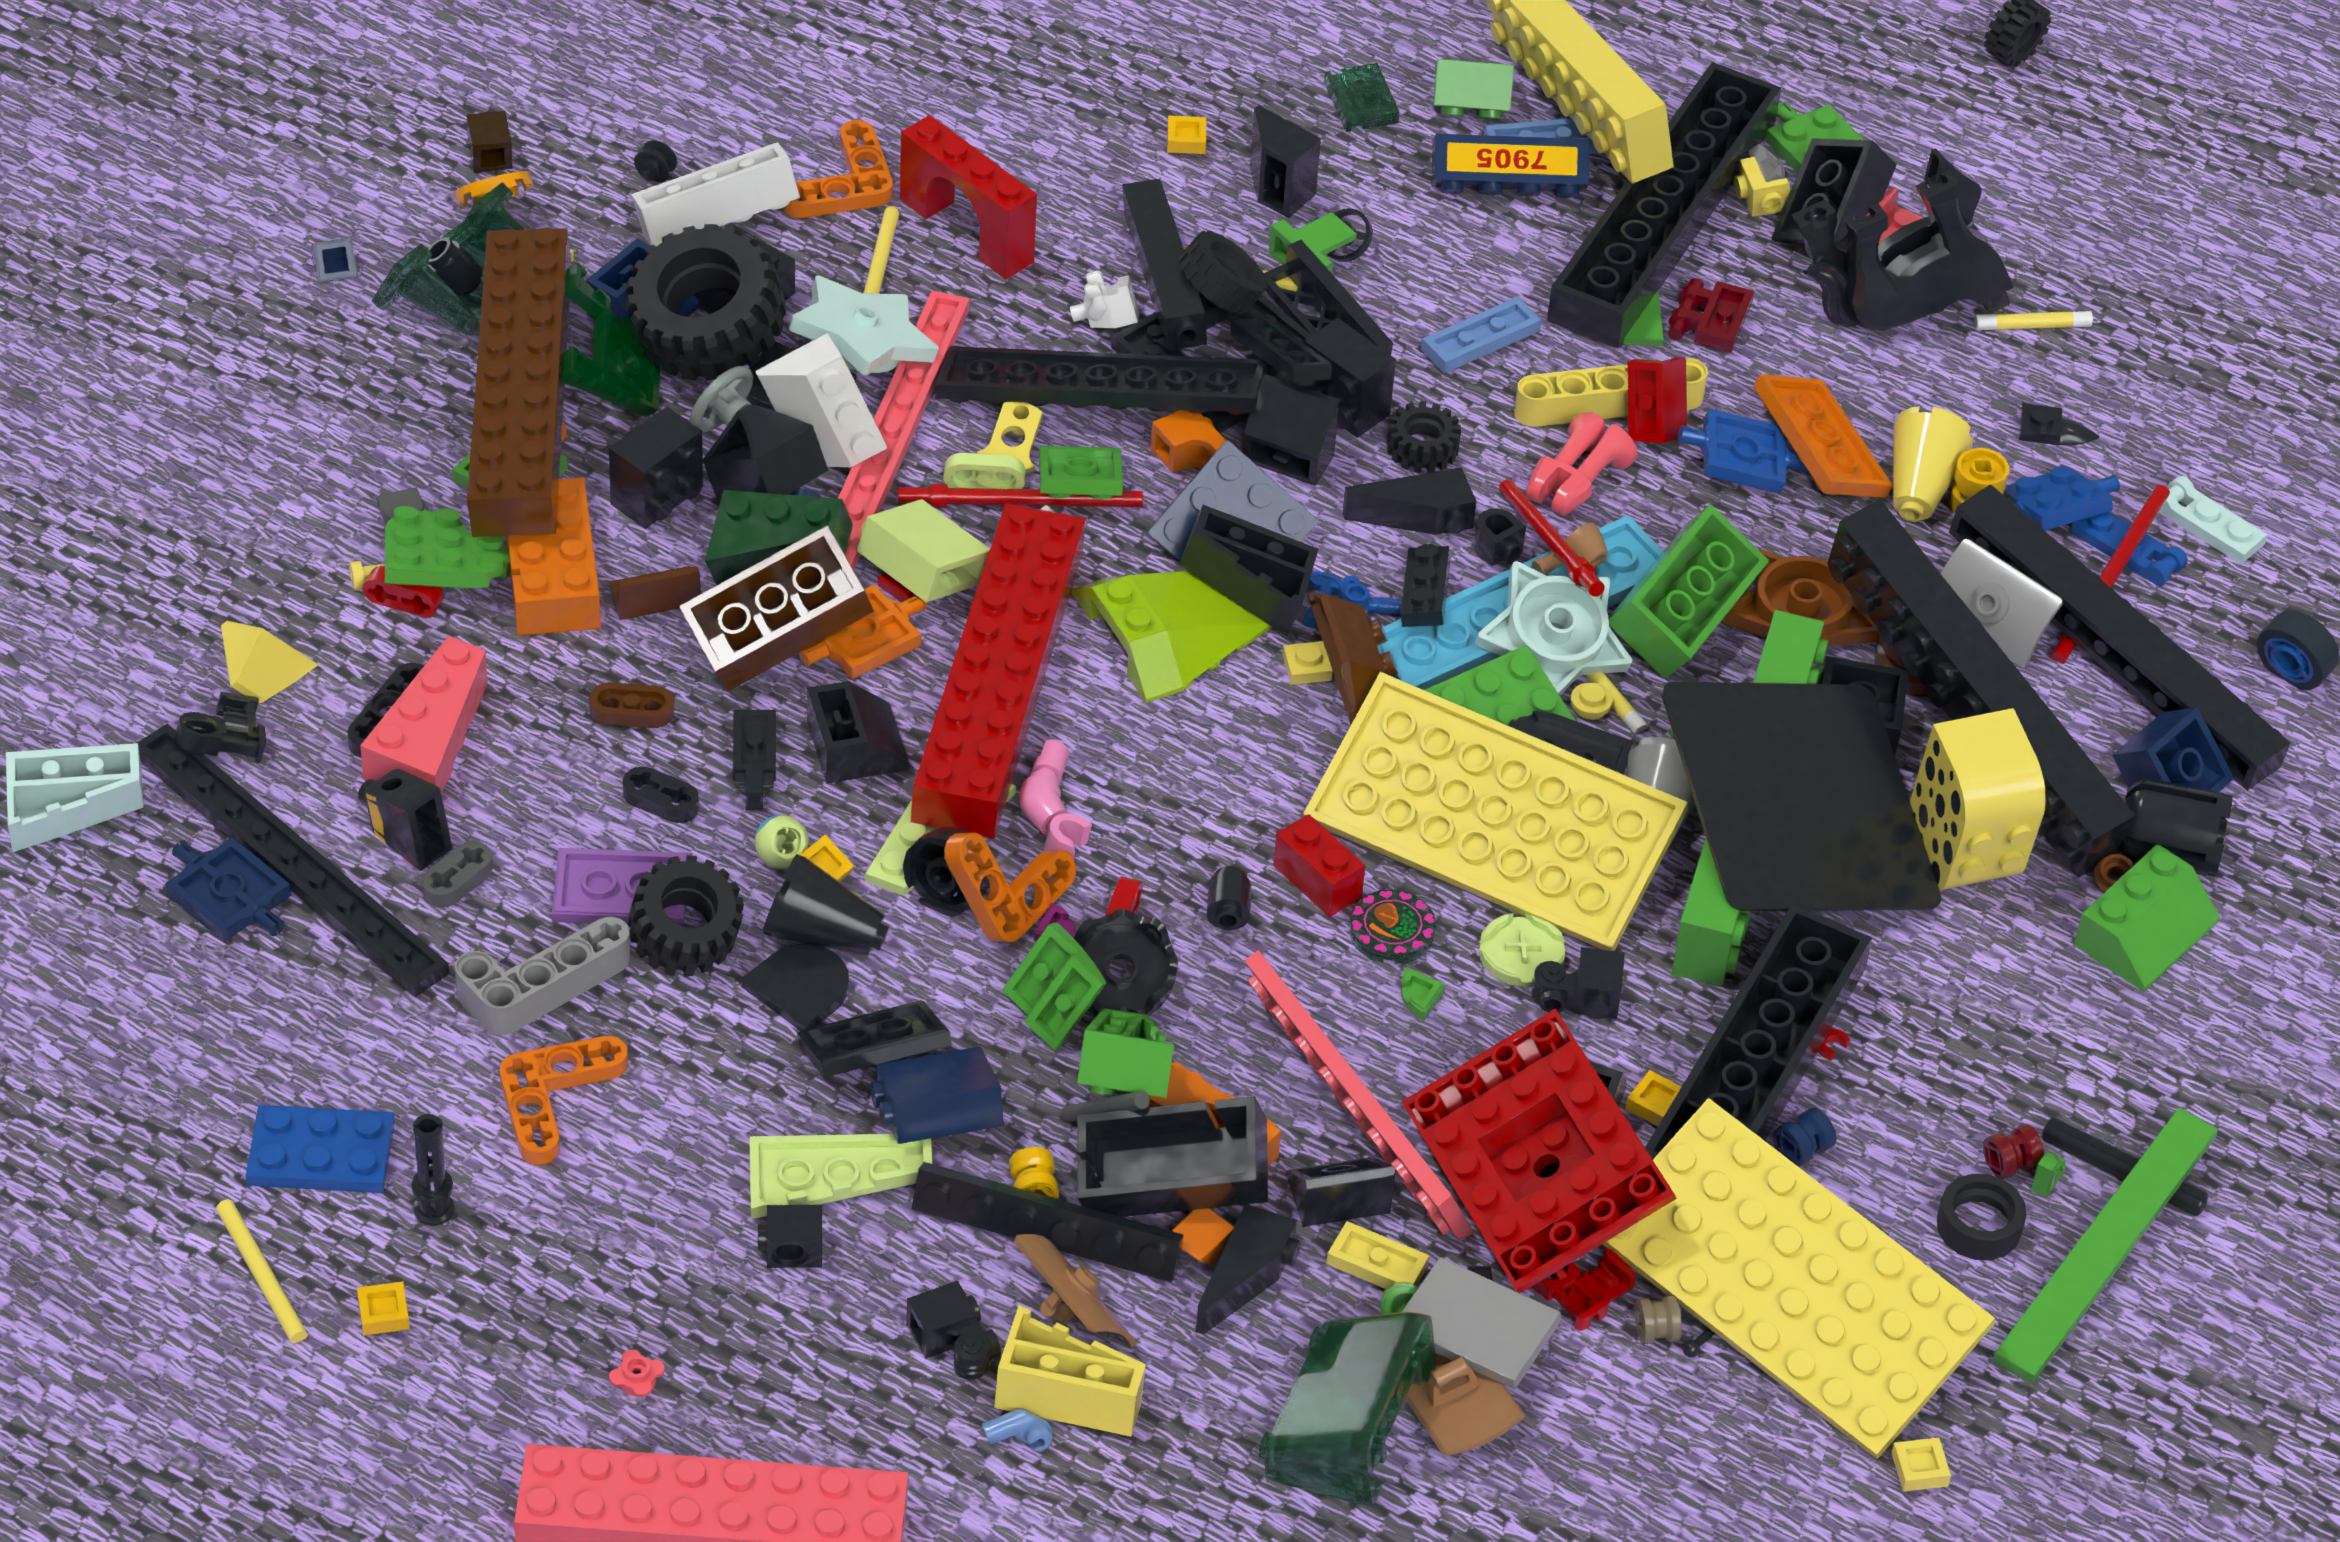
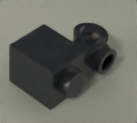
M1581 947L1578 969L1570 974H1566L1565 968L1558 962H1542L1534 971L1532 997L1539 1003L1540 1008L1547 1013L1553 1009H1556L1558 1013L1564 1011V1009L1574 1010L1573 1013L1587 1015L1593 1019L1605 1017L1617 1019L1622 991L1625 952Z
M958 1280L907 1298L906 1325L925 1359L954 1349L953 1368L955 1373L963 1379L974 1380L984 1376L989 1370L990 1360L1001 1355V1348L996 1334L992 1329L986 1331L982 1329L979 1323L981 1321V1313L978 1303L972 1295L966 1296Z

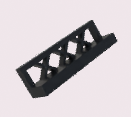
M1302 239L1288 246L1285 264L1264 273V277L1267 279V289L1265 291L1285 314L1311 335L1339 318L1391 355L1393 342ZM1289 277L1298 287L1297 292L1282 289L1275 282ZM1298 304L1316 307L1320 312V317L1303 314L1298 309Z

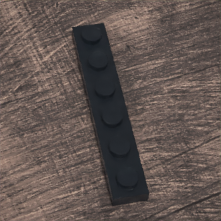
M923 1162L918 1169L911 1208L913 1210L1012 1238L1022 1234L1043 1236L1050 1240L1059 1251L1164 1281L1172 1282L1176 1276L1184 1239L1183 1234L927 1162Z

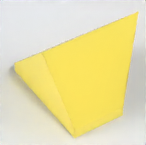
M226 621L221 625L230 686L245 696L259 698L258 703L265 702L319 665L263 628Z

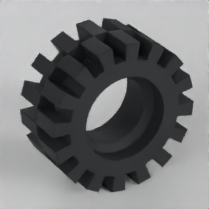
M2034 0L2006 1L2003 4V10L1996 12V20L1991 21L1988 26L1991 30L1985 34L1987 39L1984 42L1985 50L2010 67H2017L2021 64L2022 60L2026 61L2029 54L2033 56L2036 53V46H2041L2044 40L2041 38L2048 33L2049 28L2046 26L2051 23L2050 11Z
M1419 401V407L1416 408L1413 402L1406 404V410L1399 407L1396 409L1395 415H1391L1388 425L1386 444L1388 455L1392 454V460L1395 463L1402 460L1401 467L1408 470L1410 465L1414 466V472L1421 473V468H1427L1428 473L1435 472L1436 466L1441 471L1446 469L1447 463L1453 464L1456 456H1458L1461 425H1458L1459 419L1457 416L1451 417V410L1445 408L1442 412L1439 411L1440 404L1434 402L1432 408L1426 407V401ZM1427 434L1436 439L1423 441L1413 438L1412 435Z

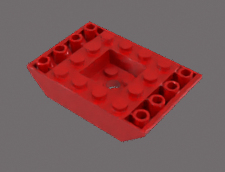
M1553 1009L1401 1101L1518 1293H1522L1677 1199L1556 1009ZM1549 1164L1560 1165L1554 1175L1546 1178L1539 1177L1541 1170Z

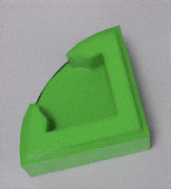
M1406 967L1401 982L1402 1000L1414 1016L1424 1021L1444 994L1445 984L1409 967Z
M2050 1151L2047 1152L2038 1163L2031 1190L2044 1197L2049 1196L2066 1169L2065 1160Z

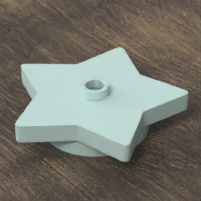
M819 275L815 277L811 290L813 305L795 313L788 328L789 331L810 338L812 341L828 333L841 353L847 367L859 371L862 375L890 371L898 366L900 360L934 362L939 347L909 321L907 295L861 293Z
M1518 561L1513 562L1509 571L1508 608L1483 628L1475 640V645L1499 656L1527 645L1559 695L1580 675H1589L1597 672H1626L1633 661L1609 627L1607 604L1610 579L1608 577L1599 578L1604 584L1605 589L1600 596L1593 597L1583 586L1576 585L1569 577L1546 576Z

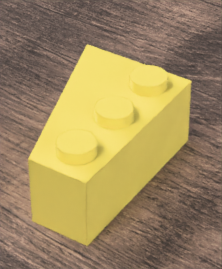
M1019 1305L998 1366L994 1408L1011 1412L1016 1409H1026L1044 1419L1132 1437L1142 1402L1146 1364L1097 1341H1094L1091 1345L1069 1336V1328L1059 1323H1056L1052 1328L1031 1318V1310Z

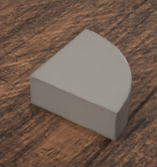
M1758 144L1749 150L1750 157H1755L1766 182L1786 178L1783 162L1763 145Z

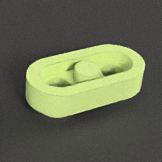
M957 453L946 460L943 480L948 488L1022 489L1025 484L1026 469L1019 459L1009 455Z

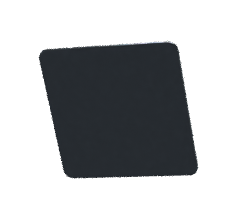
M1669 682L1663 687L1661 692L1662 700L1725 898L1733 908L1739 911H1787L1793 903L1809 911L1933 910L1940 904L1941 893L1876 699L1869 689L1862 685L1729 682Z

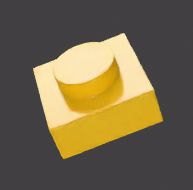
M1168 116L1167 153L1206 154V117Z
M826 834L800 854L811 860L839 882L849 875L854 868L850 860Z
M1649 1070L1627 1097L1625 1109L1658 1126L1681 1086Z
M403 1281L357 1287L363 1336L410 1329Z

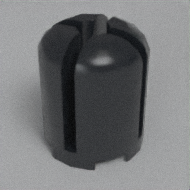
M2148 777L2137 780L2127 790L2125 796V803L2135 814V817L2127 832L2126 839L2121 842V854L2131 861L2138 862L2158 844L2193 866L2196 874L2215 877L2224 848L2223 842L2227 827L2226 818L2230 819L2233 796Z

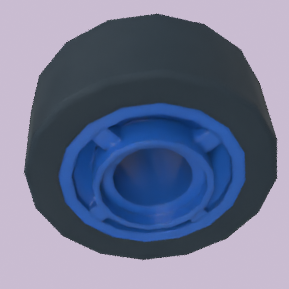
M2285 610L2277 614L2261 631L2256 640L2257 652L2265 667L2271 673L2300 690H2312L2319 687L2336 668L2340 660L2339 647L2332 634L2315 618L2300 611Z

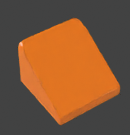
M1206 1208L1193 1210L1172 1231L1184 1235L1183 1250L1200 1262L1213 1266L1223 1252L1234 1229V1225L1212 1209Z

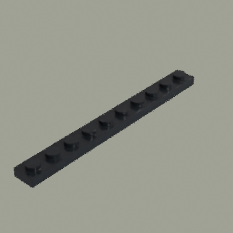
M169 724L164 725L137 742L140 761L224 834L229 838L233 837L290 884L291 891L414 997H417L449 975V963L209 758L204 754L192 753L181 748L174 739L176 730Z

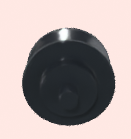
M657 140L646 142L642 151L637 153L634 158L635 168L643 178L660 183L667 180L669 173L676 168L678 162L674 151L665 143Z

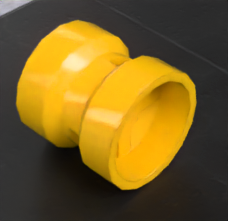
M1027 1147L1018 1150L1009 1159L1010 1176L1015 1181L1013 1187L1055 1199L1059 1198L1058 1182L1053 1176L1055 1173L1054 1157L1049 1150L1042 1147Z

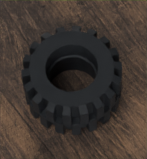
M687 855L686 861H680L678 856L669 857L667 865L659 861L652 866L651 873L646 871L641 877L632 901L627 925L631 927L629 931L631 943H638L636 953L640 958L648 956L650 958L648 965L652 968L657 969L660 965L666 968L665 974L671 976L675 975L676 970H683L684 977L694 976L696 968L699 967L702 973L708 972L712 969L714 962L720 965L725 961L727 953H731L742 923L744 902L743 897H738L740 888L736 881L729 883L730 874L724 868L720 871L715 870V862L706 859L705 863L702 864L697 862V856ZM673 905L692 907L705 917L707 924L695 928L680 926L670 920L663 909Z

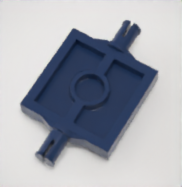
M233 837L216 849L204 853H198L184 840L180 841V845L177 843L173 847L172 855L177 857L186 866L181 873L165 883L166 895L219 939L226 942L253 923H258L271 936H277V932L281 933L285 922L270 910L291 896L290 884Z

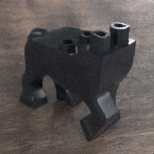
M1936 148L1931 150L1924 182L1915 185L1929 216L1901 227L1885 238L1880 244L1879 240L1882 233L1888 229V216L1879 203L1868 207L1870 215L1857 221L1854 214L1844 218L1848 231V245L1834 242L1837 212L1826 199L1792 214L1804 240L1806 252L1813 262L1803 273L1813 278L1823 290V310L1831 322L1845 327L1856 326L1862 323L1868 329L1884 331L1905 325L1929 314L1939 313L1948 305L1959 300L1972 299L1978 303L1983 302V306L1988 313L1996 312L2010 304L2006 291L2014 287L1999 254L1973 223L1974 212L1981 197L1982 189L1971 175L1949 162Z

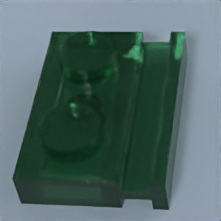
M1378 63L1343 68L1339 74L1332 75L1331 71L1325 72L1324 84L1346 132H1351L1352 127L1361 126L1363 130L1399 123V109Z

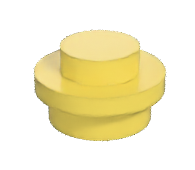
M1583 683L1574 688L1570 701L1573 709L1580 717L1595 720L1603 717L1611 710L1613 696L1601 684Z

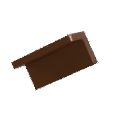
M687 566L609 581L610 594L620 620L680 609V605L701 594L700 572L696 566Z

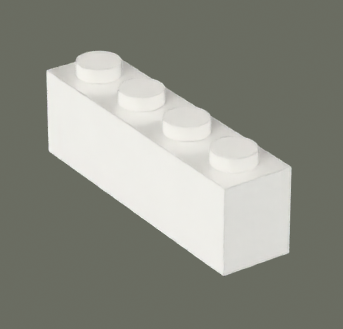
M778 142L631 194L643 235L650 246L654 244L656 247L662 243V237L673 233V235L684 232L683 228L695 226L696 229H702L704 224H716L720 227L731 222H744L752 218L753 214L767 209L776 210L783 208L790 201L800 198L789 157Z

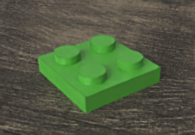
M1040 446V493L1049 494L1055 498H1067L1072 494L1089 495L1095 499H1109L1113 495L1122 496L1121 448Z

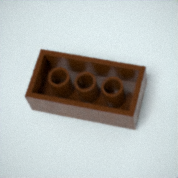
M828 525L679 606L726 692L875 612L864 588Z

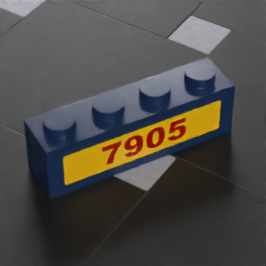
M1435 134L1432 142L1431 184L1432 187H1441V192L1446 194H1460L1464 192V188H1479V193L1482 195L1502 194V189L1517 190L1519 196L1526 197L1539 196L1541 191H1556L1557 197L1575 198L1579 196V192H1585L1589 185L1590 139Z

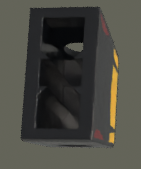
M400 769L390 771L377 781L369 779L361 785L358 791V799L367 805L374 835L419 871L453 849L442 795L438 786Z

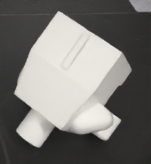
M1101 271L1087 273L1088 284L1084 286V302L1070 307L1074 322L1088 319L1091 328H1118L1138 323L1139 309L1129 275L1119 277L1116 284L1109 286L1105 285Z

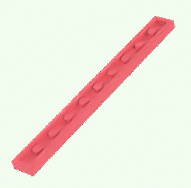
M931 291L915 327L939 347L935 361H899L874 417V421L888 448L853 466L838 496V499L843 500L853 523L845 555L853 571L861 556L856 551L861 538V527L867 516L881 511L936 387L935 384L949 348L954 346L968 315L970 298Z

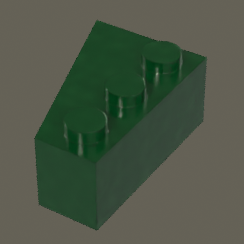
M723 490L705 562L716 585H719L827 525L842 552L846 555L853 523L842 499Z

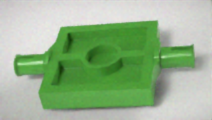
M1786 101L1778 105L1777 115L1784 122L1768 128L1765 139L1797 174L1812 138L1864 140L1830 104L1801 115Z

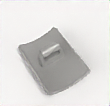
M1964 539L1948 560L1941 575L2007 657L2022 668H2025L2043 632L2062 606V599L1971 540Z

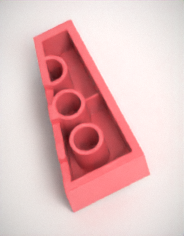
M452 636L446 638L361 744L363 779H374L377 781L390 771L400 769L438 786L442 795L445 784L449 781L452 774L453 764L458 751H461L460 749H462L468 726L473 721L488 683L486 650Z

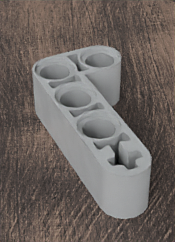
M601 918L506 972L485 952L469 951L464 953L455 962L457 998L490 1033L496 1035L513 1033L624 970L630 962L629 927L626 922L619 918Z

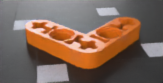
M852 120L842 125L840 129V147L850 174L796 182L802 201H798V199L790 201L787 206L783 207L786 214L796 218H805L877 207L891 201L893 197V179L871 124L862 120ZM855 136H858L860 140H863V145L857 147V140ZM868 160L874 162L875 165L863 167L857 163ZM832 192H843L847 196L833 198L829 194Z
M955 833L950 836L945 846L947 865L984 934L993 942H1015L1020 939L1049 909L1050 905L1055 903L1071 886L1076 875V864L1070 853L1066 851H1043L1009 885L987 842L981 835L977 833ZM985 876L990 883V892L986 899L983 898L980 891L981 881ZM1029 885L1034 891V901L1030 907L1025 902V891Z
M601 1036L509 1055L502 1060L500 1064V1085L519 1153L525 1161L534 1165H544L557 1158L560 1152L559 1131L547 1092L621 1076L628 1067V1051L624 1041L613 1036ZM610 1053L614 1060L606 1062L602 1055ZM584 1057H588V1064L590 1066L584 1067ZM560 1061H569L576 1065L575 1069L568 1073H560L552 1069V1066ZM515 1071L523 1072L526 1076L527 1087L519 1088L517 1075L514 1074ZM527 1103L537 1104L542 1108L539 1113L532 1116H526L518 1112V1108ZM540 1128V1136L546 1146L537 1147L536 1143L533 1142L532 1130Z

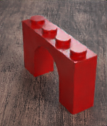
M931 115L901 131L900 201L924 219H928L955 202L956 184L971 202L979 221V260L1005 280L1034 263L1037 194Z

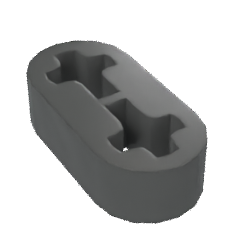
M465 842L429 868L422 877L424 900L434 907H448L457 903L491 875L493 869L492 853L489 847L481 842ZM465 861H470V863L465 866ZM448 883L450 885L448 889L443 887L446 886ZM437 884L440 886L437 889H434V885Z

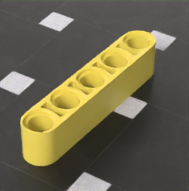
M1686 358L1687 410L1699 407L1704 400L1708 369L1701 361ZM1627 364L1528 375L1520 379L1517 386L1514 416L1521 424L1529 427L1571 423L1581 413H1594L1603 419L1628 417Z

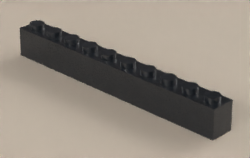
M1989 485L1957 506L1949 534L1960 543L1964 539L1971 540L2061 597L2062 606L2050 622L2158 716L2162 712L2198 707L2235 778L2233 779L2235 782L2248 791L2281 768L2291 743L2277 729L2268 724L2247 703L2243 702L2225 687L2217 677L2210 674L2196 662L2187 651L2181 649L2167 637L2158 626L2151 623L2125 598H2122L2102 581L2096 573L2092 572L2073 556L2067 548L2059 544L2037 522L2030 519L2008 497L2001 494L1992 485Z

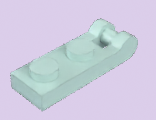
M2178 476L2169 483L2170 495L2159 511L2166 518L2240 564H2243L2265 544L2268 534L2195 490L2193 483L2187 477ZM2180 501L2181 503L2185 504L2187 507H2184V506L2180 505L2178 502Z

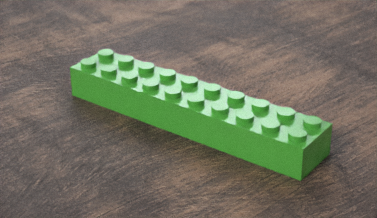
M1775 610L1753 683L1820 684L1823 668L1817 667L1816 664L1823 665L1829 640L1821 639L1824 621ZM1707 839L1704 842L1680 921L1671 975L1723 987L1727 972L1733 974L1736 972L1741 948L1735 946L1740 947L1741 942L1745 941L1751 916L1744 915V913L1750 914V911H1739L1727 902Z

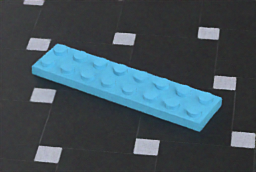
M1629 515L1599 528L1609 554L1606 560L1596 567L1595 570L1598 578L1608 577L1610 579L1607 608L1622 602L1663 552ZM1553 551L1546 552L1522 564L1533 569L1532 561L1537 558L1541 559ZM1563 564L1551 571L1549 576L1569 577L1567 567ZM1510 569L1446 598L1444 625L1402 627L1400 619L1384 626L1388 641L1383 643L1382 647L1384 653L1387 651L1391 652L1399 674L1393 677L1425 690L1500 657L1475 645V640L1483 628L1508 608Z

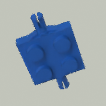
M1708 408L1703 418V431L1682 425L1678 432L1677 442L1700 447L1704 455L1705 476L1780 494L1786 484V468L1806 474L1809 473L1806 466L1799 460L1798 454L1790 452L1785 442V436L1778 425Z
M2056 467L2050 473L2037 477L2019 478L2015 483L2006 485L2004 496L2008 497L2015 506L2030 519L2037 522L2045 531L2112 511V495L2109 493L2119 491L2120 482L2115 475L2095 481L2088 480L2071 467Z

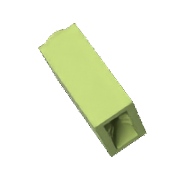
M921 499L867 516L861 527V538L856 551L927 603L977 586L980 582L990 548Z

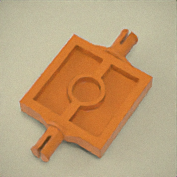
M873 584L864 590L875 612L799 653L800 660L803 664L805 663L806 667H809L823 658H830L851 679H854L921 646L922 634L911 624L908 617L926 610V602L917 595L901 603L886 597Z

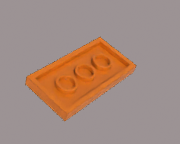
M1759 375L1753 385L1754 389L1762 399L1765 408L1770 411L1779 425L1782 434L1787 437L1793 446L1799 460L1806 466L1814 478L1816 486L1823 493L1859 497H1887L1893 484L1822 379Z

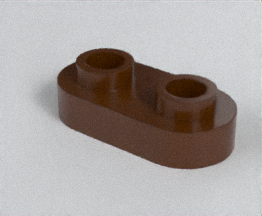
M608 682L596 686L591 691L589 708L592 718L601 724L659 728L667 725L674 717V697L669 690L660 686Z

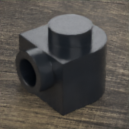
M1497 508L1485 510L1477 518L1474 548L1491 566L1501 561L1511 564L1523 552L1526 526L1506 510Z

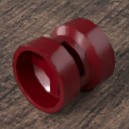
M2027 1124L2014 1128L2011 1134L2007 1136L2000 1133L1984 1139L1983 1143L1985 1161L1995 1177L2001 1179L2014 1176L2019 1169L2026 1171L2036 1169L2038 1163L2045 1155L2039 1134L2031 1125Z

